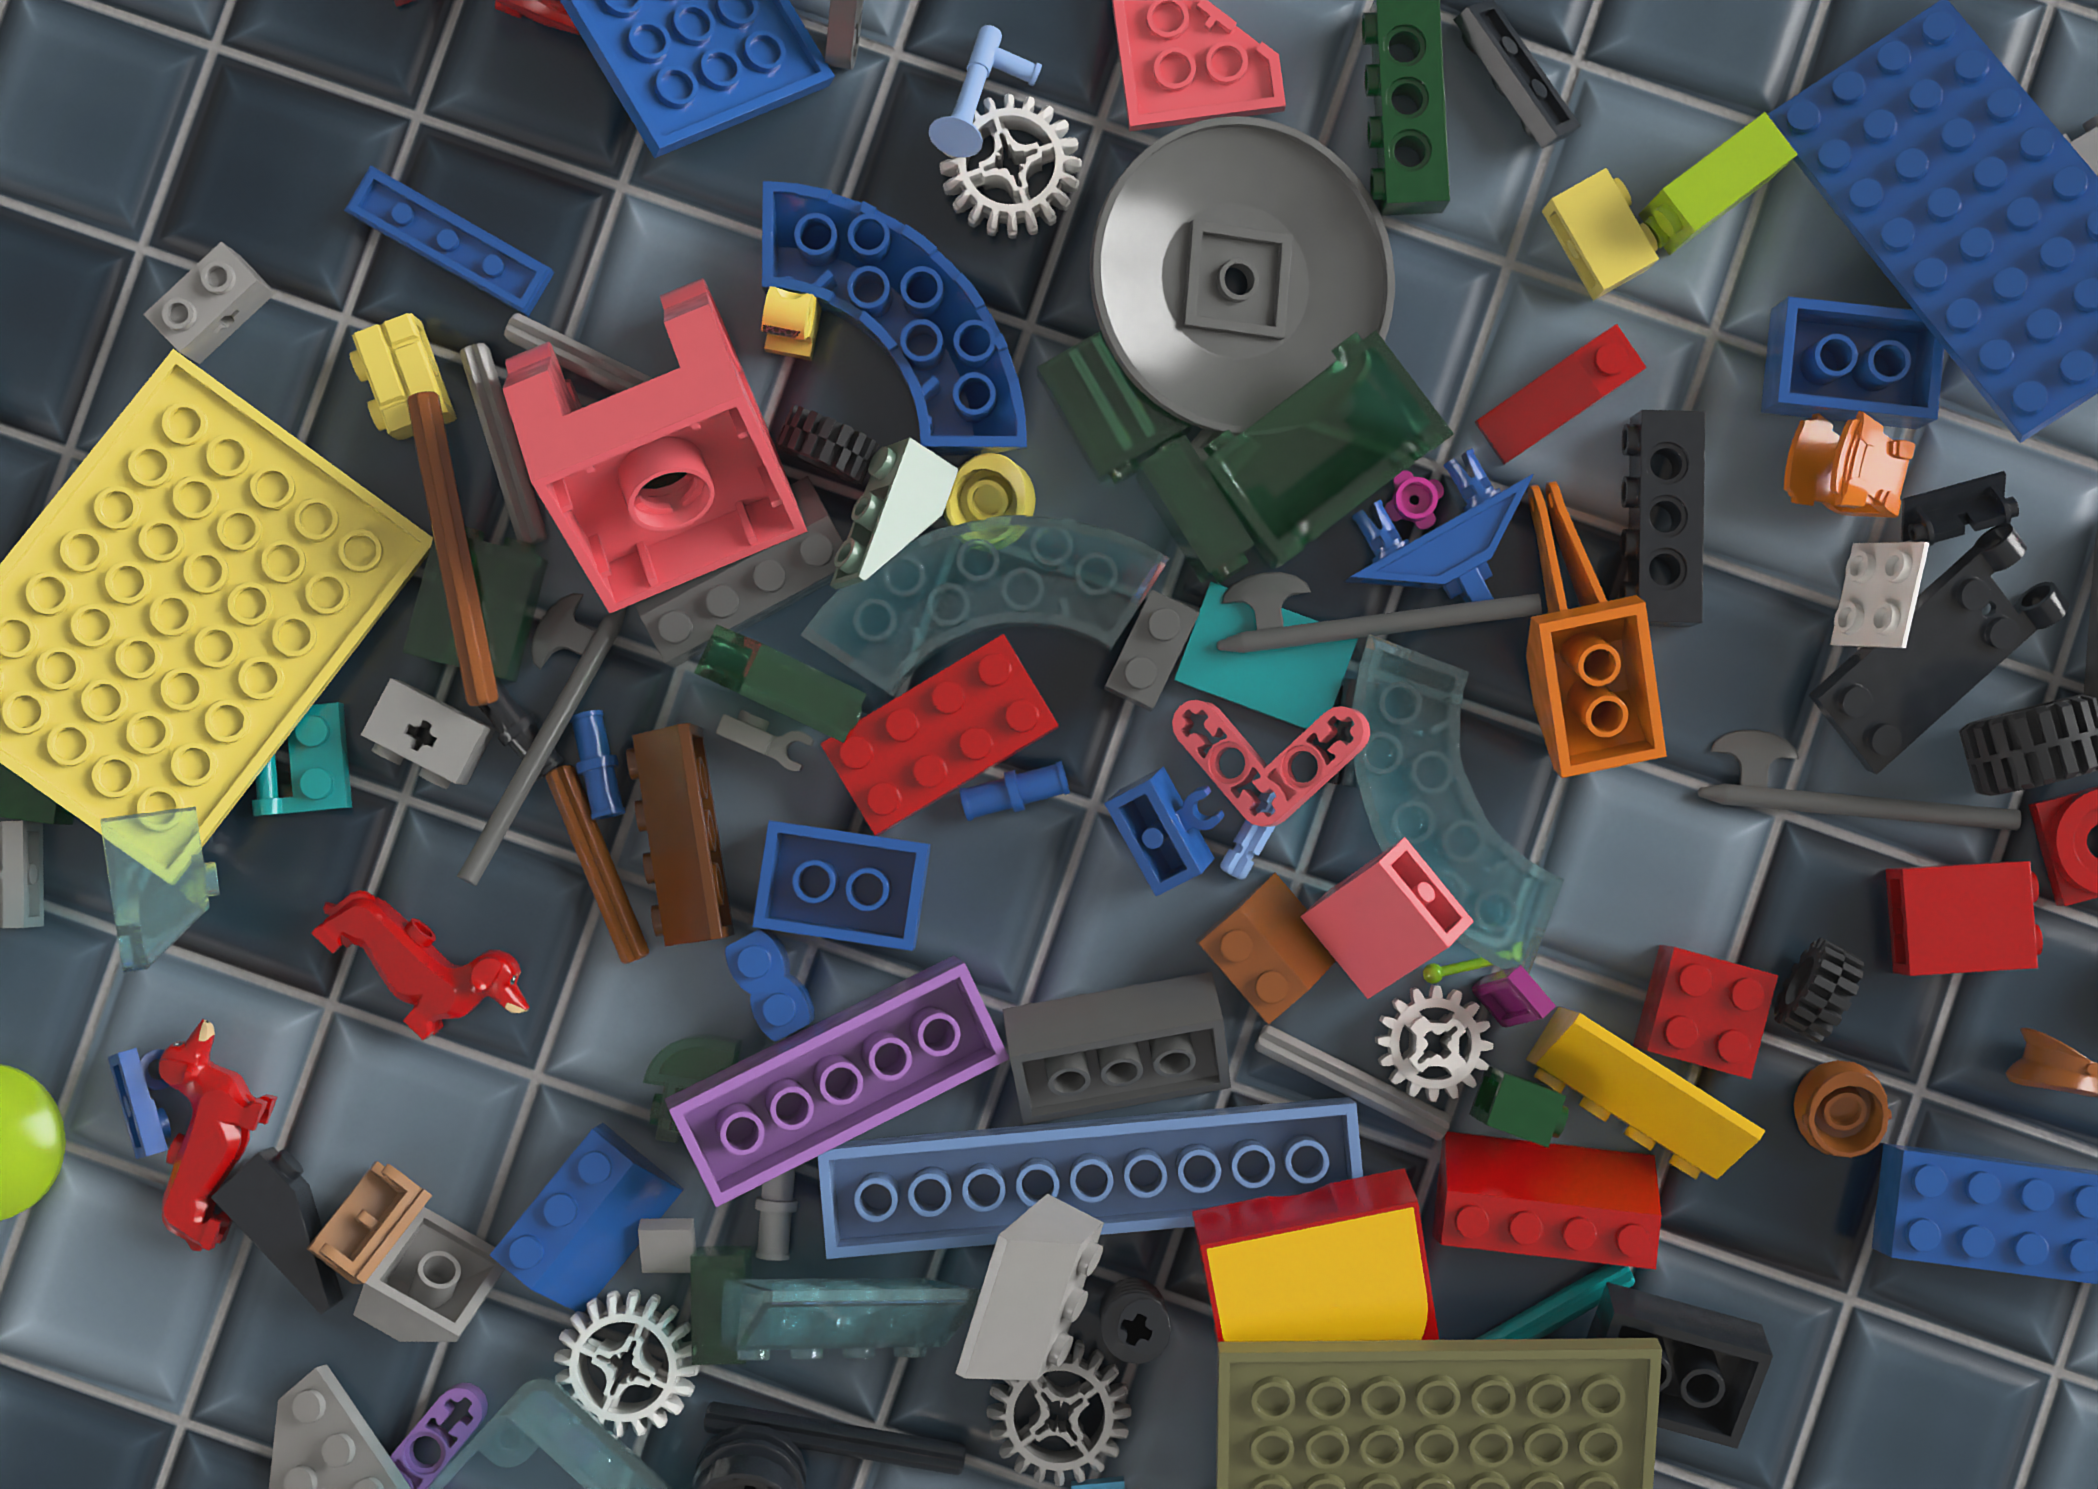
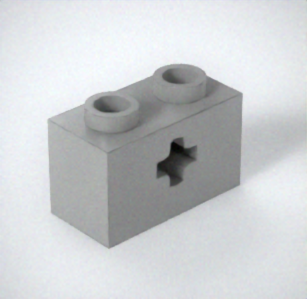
M220 242L143 315L179 353L201 364L275 294V291L238 253L223 242Z
M390 678L361 735L375 742L371 750L375 754L399 765L406 758L422 766L418 774L420 777L447 789L451 782L461 785L468 784L496 729L404 681ZM420 727L430 729L429 733L437 738L433 746L423 745L424 740L417 736Z

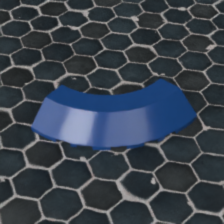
M763 181L762 288L766 296L770 286L793 293L813 294L814 297H817L822 310L846 320L872 339L891 359L903 377L916 407L920 429V444L936 455L978 456L985 453L1027 449L1024 403L1019 378L1013 365L1008 345L1000 333L993 316L985 306V302L962 272L960 273L952 262L940 253L937 247L925 236L907 224L904 225L898 220L878 211L876 207L864 201L861 203L834 194L832 190L798 183Z

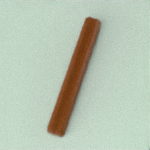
M568 764L552 769L546 774L547 783L619 958L624 964L642 959L649 954V948L596 820L591 818V807L575 768Z

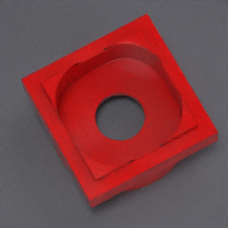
M2098 786L2028 804L2056 906H2068L2098 898V858L2091 854L2087 846V836L2090 830L2098 825Z

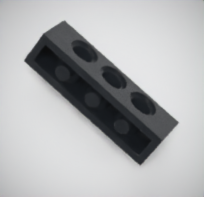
M1640 410L1630 418V424H1625L1622 431V453L1624 456H1629V476H1624L1622 480L1621 504L1623 508H1629L1628 529H1623L1621 533L1620 555L1622 560H1628V581L1621 583L1619 599L1637 595L1646 602L1649 626L1692 627L1703 623L1705 411ZM1653 454L1663 455L1670 461L1672 465L1670 479H1661L1653 473L1650 465ZM1653 506L1662 507L1670 514L1671 527L1668 532H1660L1651 524L1650 511ZM1653 558L1661 559L1668 564L1671 577L1667 585H1660L1651 578L1649 565Z

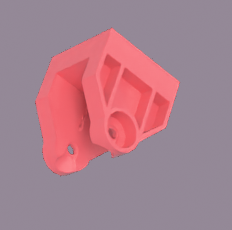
M703 278L660 295L664 309V325L680 366L678 369L582 408L571 379H564L558 359L550 342L507 358L505 361L508 375L502 389L530 481L609 614L808 532L774 442L719 310ZM674 472L687 473L682 479L669 486L657 489L642 488L649 481L661 475Z

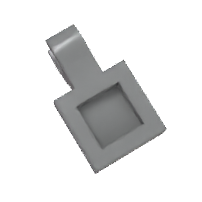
M740 710L737 719L723 714L716 734L777 760L788 770L802 771L803 765L789 758L788 748L797 741L813 746L815 741L810 735L801 731H791L778 737L766 732L770 722L746 711Z

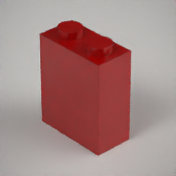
M2030 861L1886 868L1894 974L1917 976L2038 968L2037 956L2041 955L2043 950V937L2040 927L2035 924L2033 903L2037 902L2039 897V883L2036 874L2031 871Z

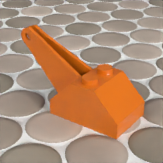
M1556 481L1547 482L1545 486L1548 509L1557 541L1580 607L1568 609L1545 501L1538 485L1529 486L1527 490L1528 503L1537 536L1548 614L1531 617L1526 660L1533 706L1553 769L1561 778L1667 757L1646 602L1637 595L1607 601L1566 509L1560 488Z

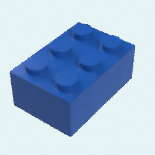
M1788 296L1773 307L1770 313L1761 413L1811 418L1813 414L1819 413L1827 420L1847 422L1849 419H1855L1858 411H1861L1882 426L1919 429L1938 419L1944 348L1914 310Z
M769 820L752 927L913 951L916 948L931 844Z

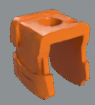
M1858 411L1855 419L1847 420L1841 436L1832 431L1833 424L1819 413L1813 414L1807 420L1800 421L1788 452L1784 475V490L1791 497L1790 502L1813 506L1814 501L1820 502L1829 510L1845 516L1898 517L1901 506L1900 496L1909 460L1913 458L1916 446L1914 443L1907 440H1892L1883 434L1884 426L1861 411Z

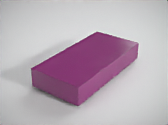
M1522 965L1485 975L1471 987L1474 995L1497 1022L1505 1028L1543 1019L1556 1007Z

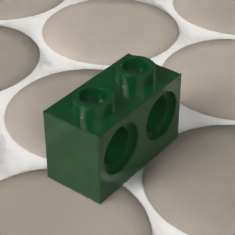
M1489 1066L1487 1071L1484 1070L1469 1115L1487 1126L1549 1147L1552 1136L1559 1138L1567 1122L1569 1108L1563 1106L1566 1095L1547 1086Z

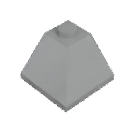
M423 1207L363 1285L353 1315L399 1342H457L505 1271V1268L489 1256L495 1249L494 1246Z

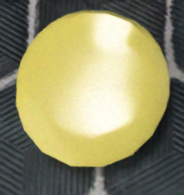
M985 453L966 461L958 467L959 470L944 510L947 524L951 532L966 545L983 550L1003 547L1016 540L1027 528L1033 517L1036 497L1031 478L1024 469L1001 454Z

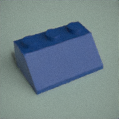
M601 1123L588 1133L489 1256L530 1290L575 1312L580 1311L584 1313L587 1309V1303L598 1296L639 1245L638 1227L640 1219H660L684 1189L606 1124Z

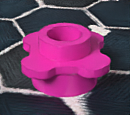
M1410 471L1399 472L1393 479V485L1395 486L1393 498L1385 505L1387 514L1392 521L1403 519L1413 522L1418 529L1425 530L1430 528L1436 521L1433 511L1436 508L1438 499L1444 494L1442 484L1436 479L1427 480L1422 477H1414ZM1415 495L1419 498L1417 505L1410 503L1409 499L1411 496Z

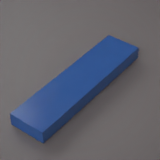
M371 165L344 209L350 216L527 317L530 316L555 273L546 265Z

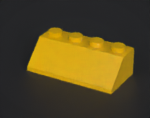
M1563 1007L1557 1008L1525 1059L1538 1067L1533 1077L1559 1093H1562L1565 1086L1571 1088L1583 1096L1578 1105L1604 1122L1612 1114L1628 1125L1623 1133L1624 1135L1650 1151L1656 1143L1673 1153L1668 1163L1695 1180L1701 1172L1718 1179L1750 1150L1765 1132L1764 1129L1583 1014Z

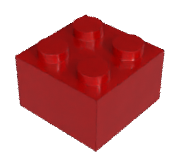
M1659 945L1633 1046L1751 1079L1778 975L1681 948Z

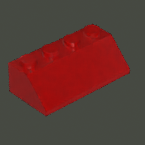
M1447 1131L1442 1138L1432 1236L1441 1245L1656 1270L1662 1215L1655 1155L1550 1143L1549 1147H1545L1529 1140Z

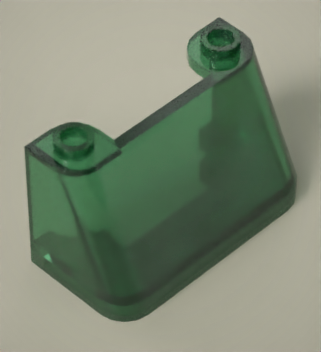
M1376 330L1365 339H1362L1358 332L1352 334L1331 351L1337 360L1238 436L1235 437L1228 429L1203 448L1209 458L1201 463L1272 570L1285 564L1304 549V544L1315 540L1322 532L1394 477L1454 435Z

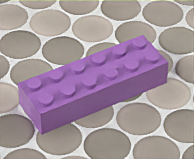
M953 955L664 1100L715 1206L718 1207L1010 1058L965 962Z

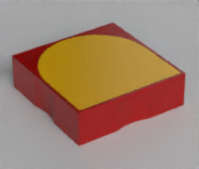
M1405 1168L1329 1183L1313 1191L1298 1195L1264 1196L1192 1211L1204 1279L1215 1323L1216 1343L1439 1340L1419 1204Z

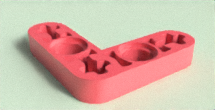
M1200 700L1187 701L1179 706L1172 720L1173 732L1178 741L1241 815L1251 824L1261 827L1277 826L1288 819L1360 753L1370 737L1369 722L1361 712L1343 706L1333 707L1322 714L1267 765L1224 713L1213 703ZM1193 713L1197 715L1207 714L1208 718L1205 720L1204 726L1213 737L1221 738L1224 733L1227 737L1213 745L1203 734H1190L1189 730L1194 725L1190 716ZM1337 719L1343 722L1353 720L1354 725L1351 727L1350 733L1354 739L1351 743L1342 740L1336 741L1328 748L1327 751L1335 755V759L1330 761L1327 753L1315 745L1313 740L1317 737L1319 742L1328 743L1338 732L1334 726ZM1211 747L1206 755L1204 749ZM1236 748L1243 754L1245 766L1239 776L1230 779L1223 775L1219 762L1225 751ZM1301 752H1310L1317 760V774L1312 780L1302 783L1292 774V762ZM1258 772L1261 777L1252 781ZM1252 781L1260 792L1267 794L1274 792L1276 797L1271 804L1275 812L1273 814L1269 812L1257 813L1256 808L1261 803L1259 798L1252 790L1243 789L1240 794L1237 789Z

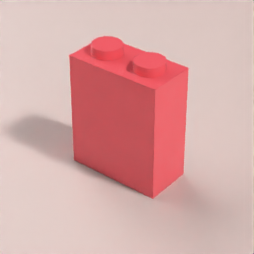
M1405 837L1328 890L1300 916L1367 999L1449 948L1474 922Z

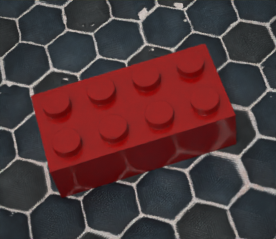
M1002 634L823 741L820 745L873 834L879 836L1058 729L1059 725L1006 636Z

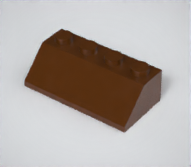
M683 723L632 735L634 748L626 750L627 765L631 779H639L642 800L635 801V816L639 831H647L650 852L643 853V867L647 883L656 885L658 905L651 906V919L655 936H663L666 947L721 939L735 935L702 727L691 723Z

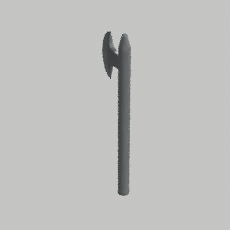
M1263 572L1247 576L1232 584L1224 593L1222 604L1239 602L1248 604L1255 612L1257 630L1240 632L1217 642L1216 646L1221 651L1248 653L1542 614L1541 599L1539 593L1283 626L1282 605L1284 601L1290 596L1311 591L1307 583L1295 575L1282 572Z
M572 593L558 600L540 620L534 633L531 647L533 663L540 670L549 657L561 649L579 654L581 658L460 869L457 877L461 880L477 886L621 631L627 607L610 614L608 613L594 632L576 622L575 612L583 594Z
M1737 730L1727 733L1717 739L1712 746L1711 752L1729 754L1738 761L1740 766L1739 785L1720 784L1701 787L1698 790V795L1702 798L1732 806L2015 831L2021 825V812L2016 809L1767 788L1768 769L1774 760L1799 759L1797 750L1786 739L1774 733L1760 730Z

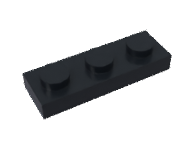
M1485 0L1468 6L1453 19L1462 32V39L1467 48L1479 56L1490 72L1495 89L1502 96L1508 98L1521 117L1524 131L1532 139L1536 140L1542 149L1567 138L1581 126L1494 0Z

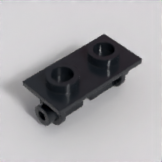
M2001 471L1903 498L1901 540L1903 542L1909 540L1912 542H1927L1929 546H1933L1936 542L1965 535L1964 525L1967 524L1975 532L2004 523L2010 524L2011 518L2019 516V506L2013 496L2005 498L2006 473Z

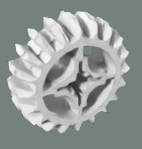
M1008 93L1004 97V108L996 109L992 98L987 97L984 99L986 114L981 116L975 110L973 125L981 133L982 139L991 134L994 144L993 154L988 159L979 162V168L967 172L970 157L947 155L953 159L940 162V173L952 177L943 184L945 194H960L953 202L954 211L962 213L973 207L968 217V224L974 228L981 223L984 217L987 218V234L991 236L996 235L1000 223L1007 224V234L1012 239L1017 237V224L1020 223L1026 224L1030 235L1037 234L1038 225L1036 218L1039 216L1045 223L1052 226L1056 223V215L1051 205L1060 210L1067 211L1071 201L1062 191L1071 193L1077 192L1079 189V180L1069 175L1081 171L1082 160L1080 158L1069 156L1078 149L1077 139L1072 137L1062 138L1069 129V124L1065 119L1058 120L1049 125L1054 111L1050 105L1043 107L1038 115L1033 113L1035 100L1031 96L1026 97L1022 109L1014 108V97ZM1014 129L1030 133L1043 142L1044 145L1039 147L1037 142L1028 145L1019 144L1013 140L1008 130ZM1003 147L1007 152L1008 158H1011L1015 165H1019V187L1016 185L1014 176L1010 175L1007 168H1003ZM1054 161L1055 169L1049 184L1039 195L1031 199L1028 192V179L1031 175L1042 171L1043 164ZM983 186L985 190L991 188L1004 189L1009 193L1014 204H1002L992 201L982 195L976 188Z
M632 1289L629 1292L626 1305H623L621 1295L617 1290L611 1291L607 1295V1308L600 1300L593 1298L587 1303L590 1317L583 1312L577 1311L570 1318L576 1330L565 1329L559 1336V1340L571 1348L558 1350L554 1355L555 1362L560 1365L569 1366L568 1369L562 1370L555 1376L556 1383L561 1385L571 1383L573 1386L562 1397L563 1403L571 1404L579 1399L583 1405L576 1413L577 1420L582 1421L590 1412L598 1416L594 1423V1430L597 1432H601L610 1420L614 1421L613 1431L616 1437H622L625 1434L628 1422H631L636 1435L641 1436L648 1429L647 1417L657 1428H662L668 1421L665 1410L678 1415L684 1407L678 1395L690 1397L694 1392L695 1385L684 1377L697 1375L700 1371V1364L695 1361L685 1360L684 1358L697 1353L699 1345L698 1342L694 1341L683 1343L681 1341V1338L690 1332L692 1326L689 1322H683L677 1327L672 1325L671 1321L679 1311L674 1305L670 1306L663 1315L657 1312L656 1309L661 1300V1297L657 1294H653L650 1297L646 1306L640 1305L641 1294L638 1289ZM616 1322L635 1323L632 1332L625 1341L617 1342L606 1338L601 1342L592 1338L595 1331L608 1324ZM651 1332L657 1336L665 1348L669 1362V1371L663 1369L662 1362L653 1358L648 1351L647 1343ZM636 1342L632 1353L634 1356L632 1360L634 1368L618 1383L622 1374L621 1367L623 1363L620 1358ZM587 1355L592 1357L591 1363L600 1367L606 1375L607 1383L604 1392H601L591 1379L587 1367ZM637 1384L649 1388L651 1384L663 1388L659 1394L642 1402H620L622 1394L630 1385Z

